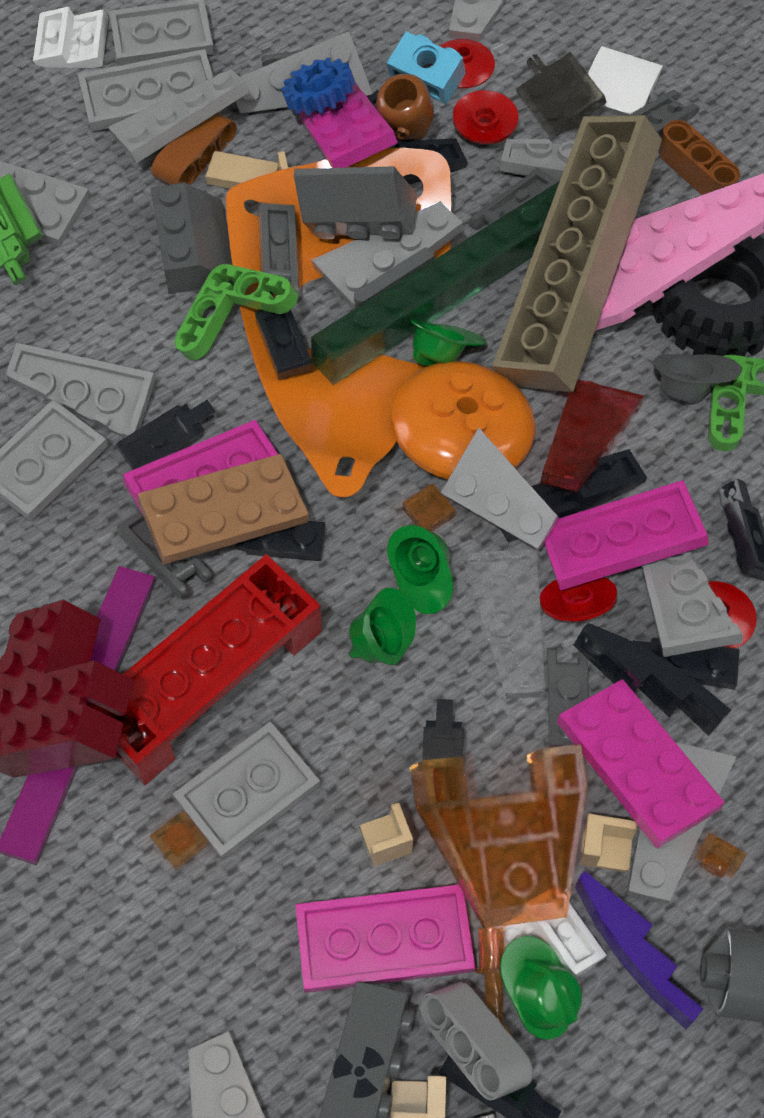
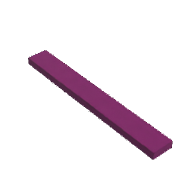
M118 566L97 615L101 621L90 662L97 661L117 672L119 671L156 583L155 576ZM78 766L27 776L0 838V854L37 866Z

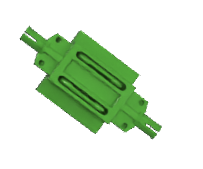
M8 173L0 178V269H6L13 285H19L21 281L24 282L27 279L21 269L29 261L30 254L27 246L44 235L14 177Z

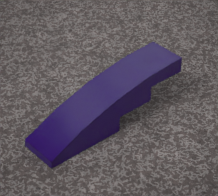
M584 871L580 875L575 889L595 927L619 962L651 999L687 1030L703 1008L668 980L678 966L644 940L653 925Z

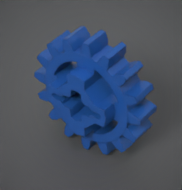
M329 57L325 60L316 59L310 66L301 65L302 69L292 71L290 73L292 78L285 79V87L281 88L289 110L294 109L295 114L305 110L306 115H310L312 112L323 113L324 108L328 106L334 109L336 108L335 103L346 101L345 94L353 93L352 86L355 85V80L347 62L342 63L340 58L332 62Z

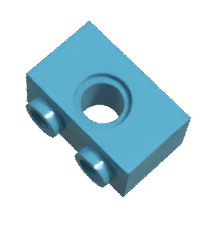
M407 31L387 61L390 78L397 74L416 75L425 83L431 98L447 104L465 75L463 57L456 50L450 47L444 49L433 44L424 35L418 34L416 36ZM425 64H434L429 68H423Z

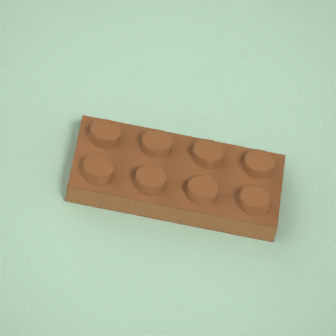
M282 454L138 493L139 506L163 565L307 523L309 517Z

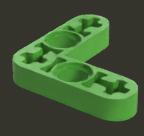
M230 264L219 265L210 272L176 334L175 346L187 359H200L209 351L234 303L276 314H283L290 311L296 305L298 292L289 280L282 276ZM259 283L254 293L245 295L246 289L251 284ZM270 291H271L273 294L277 295V296L274 298V297L270 294ZM216 306L211 316L202 318L207 308Z
M736 355L723 356L736 361L741 366V374L732 380L731 385H725L726 382L714 383L711 388L708 441L715 449L731 451L739 445L744 431L746 393L764 395V383H761L756 378L757 373L764 372V359ZM722 397L731 398L735 401L737 407L730 410L724 409L719 405L718 399ZM724 420H730L728 425L730 438L727 439L723 438V434L720 432Z

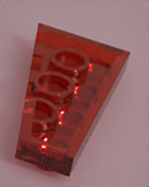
M578 379L574 391L569 392L540 482L577 492L598 465L602 454L608 452L618 433L620 431L623 432L629 424L631 416L639 411L644 395Z

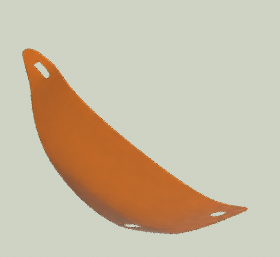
M386 148L348 166H394L403 177L408 174L416 175L423 183V193L417 198L415 212L439 201L451 211L450 168L445 158L435 151L414 148ZM326 159L268 173L240 183L227 192L226 213L232 265L260 271L258 216L246 211L244 208L246 200H254L260 203L295 205L299 289L309 281L322 278L314 269L311 260L356 240L347 235H335L333 239H321L316 237L302 222L294 180V169L332 168ZM451 240L433 253L435 255L434 277L424 287H417L414 290L445 296ZM259 283L251 284L246 289L245 295L254 293ZM239 305L256 369L272 408L284 429L303 451L315 472L332 495L337 497L354 495L363 486L373 466L391 450L397 441V435L393 424H391L390 416L393 400L398 389L412 374L427 366L373 352L350 351L339 353L307 349L312 360V370L278 380L256 325L254 311L260 309ZM342 457H351L355 460L350 476L335 475L338 462Z

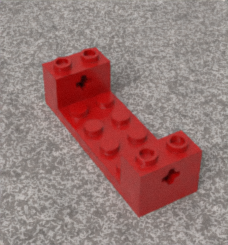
M265 554L123 674L134 680L125 715L118 716L91 702L87 706L123 723L116 756L145 786L175 760L170 742L282 645L295 656L322 632L321 605L274 560Z

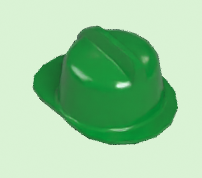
M415 319L410 320L411 323L416 325L412 341L414 349L413 359L415 362L426 366L456 361L467 345L481 346L486 344L484 337L463 328L444 324L424 323Z
M414 524L400 527L392 533L387 544L389 563L394 572L399 590L406 595L417 612L435 614L447 606L452 598L454 588L452 573L448 565L450 557L448 547L440 536L424 527Z
M393 587L383 588L375 595L366 609L352 620L349 627L352 647L348 653L351 658L360 657L368 663L383 662L386 665H396L401 660L403 654L413 642L416 629L415 610L410 600L402 591Z
M523 936L514 939L508 944L500 959V975L521 1022L526 1030L536 1038L550 1040L561 1036L568 1029L569 1024L578 1020L577 1014L582 1003V992L578 981L573 974L563 968L558 956L550 945L540 938Z

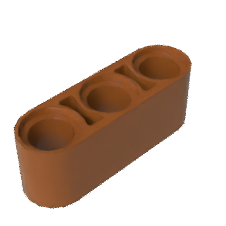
M217 112L168 143L156 156L151 168L152 175L168 185L178 183L191 185L208 167L206 163L210 164L214 151L222 152L228 145L226 142L230 143L233 140L237 129L236 122Z
M672 120L664 126L662 142L658 150L659 156L701 195L738 183L740 178L739 168L690 124L682 120Z

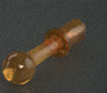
M503 927L478 928L479 967L475 968V973L484 974L485 1005L513 1037L510 1028L504 1024L502 978L500 975V959L505 949Z

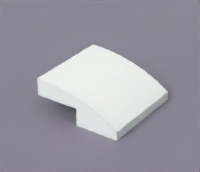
M69 7L40 13L33 56L35 65L58 68L102 67L109 20L105 11L98 10L74 16Z
M601 46L581 88L578 102L621 116H628L647 104L649 97L652 96L663 66Z
M558 885L525 903L521 910L488 928L483 934L499 960L505 947L514 939L523 936L538 937L550 945L558 956L563 968L573 974L575 978L607 956Z

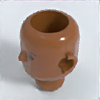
M397 74L389 78L380 87L375 106L392 128L397 139L422 140L434 119V105L425 83L416 75Z

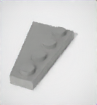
M20 343L15 345L6 372V377L9 381L49 401L55 400L65 409L124 438L141 428L156 380L153 372Z

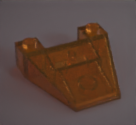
M581 744L542 748L527 754L532 793L469 800L463 756L422 760L410 766L415 809L483 928L567 918L587 791Z

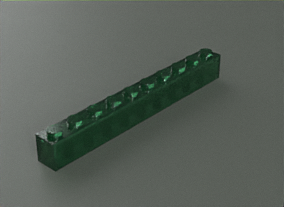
M560 181L311 336L312 363L334 385L414 334L416 325L411 323V319L431 323L531 259Z

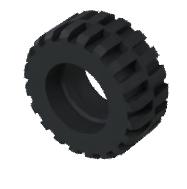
M750 235L733 246L734 252L689 281H678L663 291L664 296L652 303L656 322L658 324L663 323L661 330L667 338L672 336L676 338L675 345L682 350H685L686 347L693 349V355H736L745 357L747 351L750 355L762 351L764 347V239L760 237L761 235L754 239ZM709 278L724 279L741 287L751 300L736 305L718 303L705 297L695 287L694 283Z

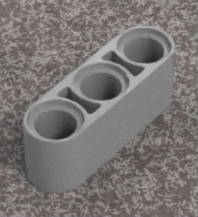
M463 982L456 983L427 993L421 998L420 1014L426 1027L485 1099H498L531 1083L533 1069L528 1056L469 985Z

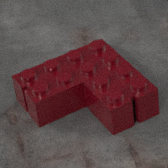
M64 599L43 605L40 609L33 608L17 613L9 626L10 637L6 651L0 659V772L10 777L27 776L115 759L123 723L87 706L86 703L89 701L118 716H123L126 714L134 680L97 661L90 662L101 619Z

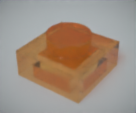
M433 483L403 502V511L413 523L426 528L430 532L455 517L454 507Z
M183 810L150 835L152 842L175 870L179 869L209 845L206 838Z
M709 832L695 858L702 861V867L709 873L718 877L726 875L732 879L747 854Z

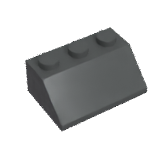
M394 166L294 169V180L302 222L316 237L333 239L335 235H347L355 239L367 238V235H380L384 238L396 239L400 235L413 234L417 193Z
M187 183L151 187L168 294L201 290L208 275L215 267L222 264L232 265L222 200Z

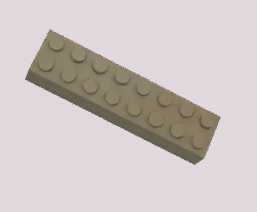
M645 115L584 116L492 365L500 375L508 378L518 387L565 392L574 391L662 139Z

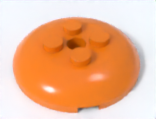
M464 361L436 363L412 374L398 389L393 400L390 416L391 424H393L397 435V443L402 451L422 469L447 480L450 478L478 428L483 431L515 469L528 456L534 442L536 430L532 407L516 384L489 367Z

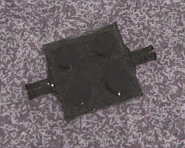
M571 52L548 66H545L538 54L532 55L533 59L529 57L527 65L530 66L535 75L516 88L517 95L551 139L575 127L579 130L584 116H591L594 111L607 103L605 95Z

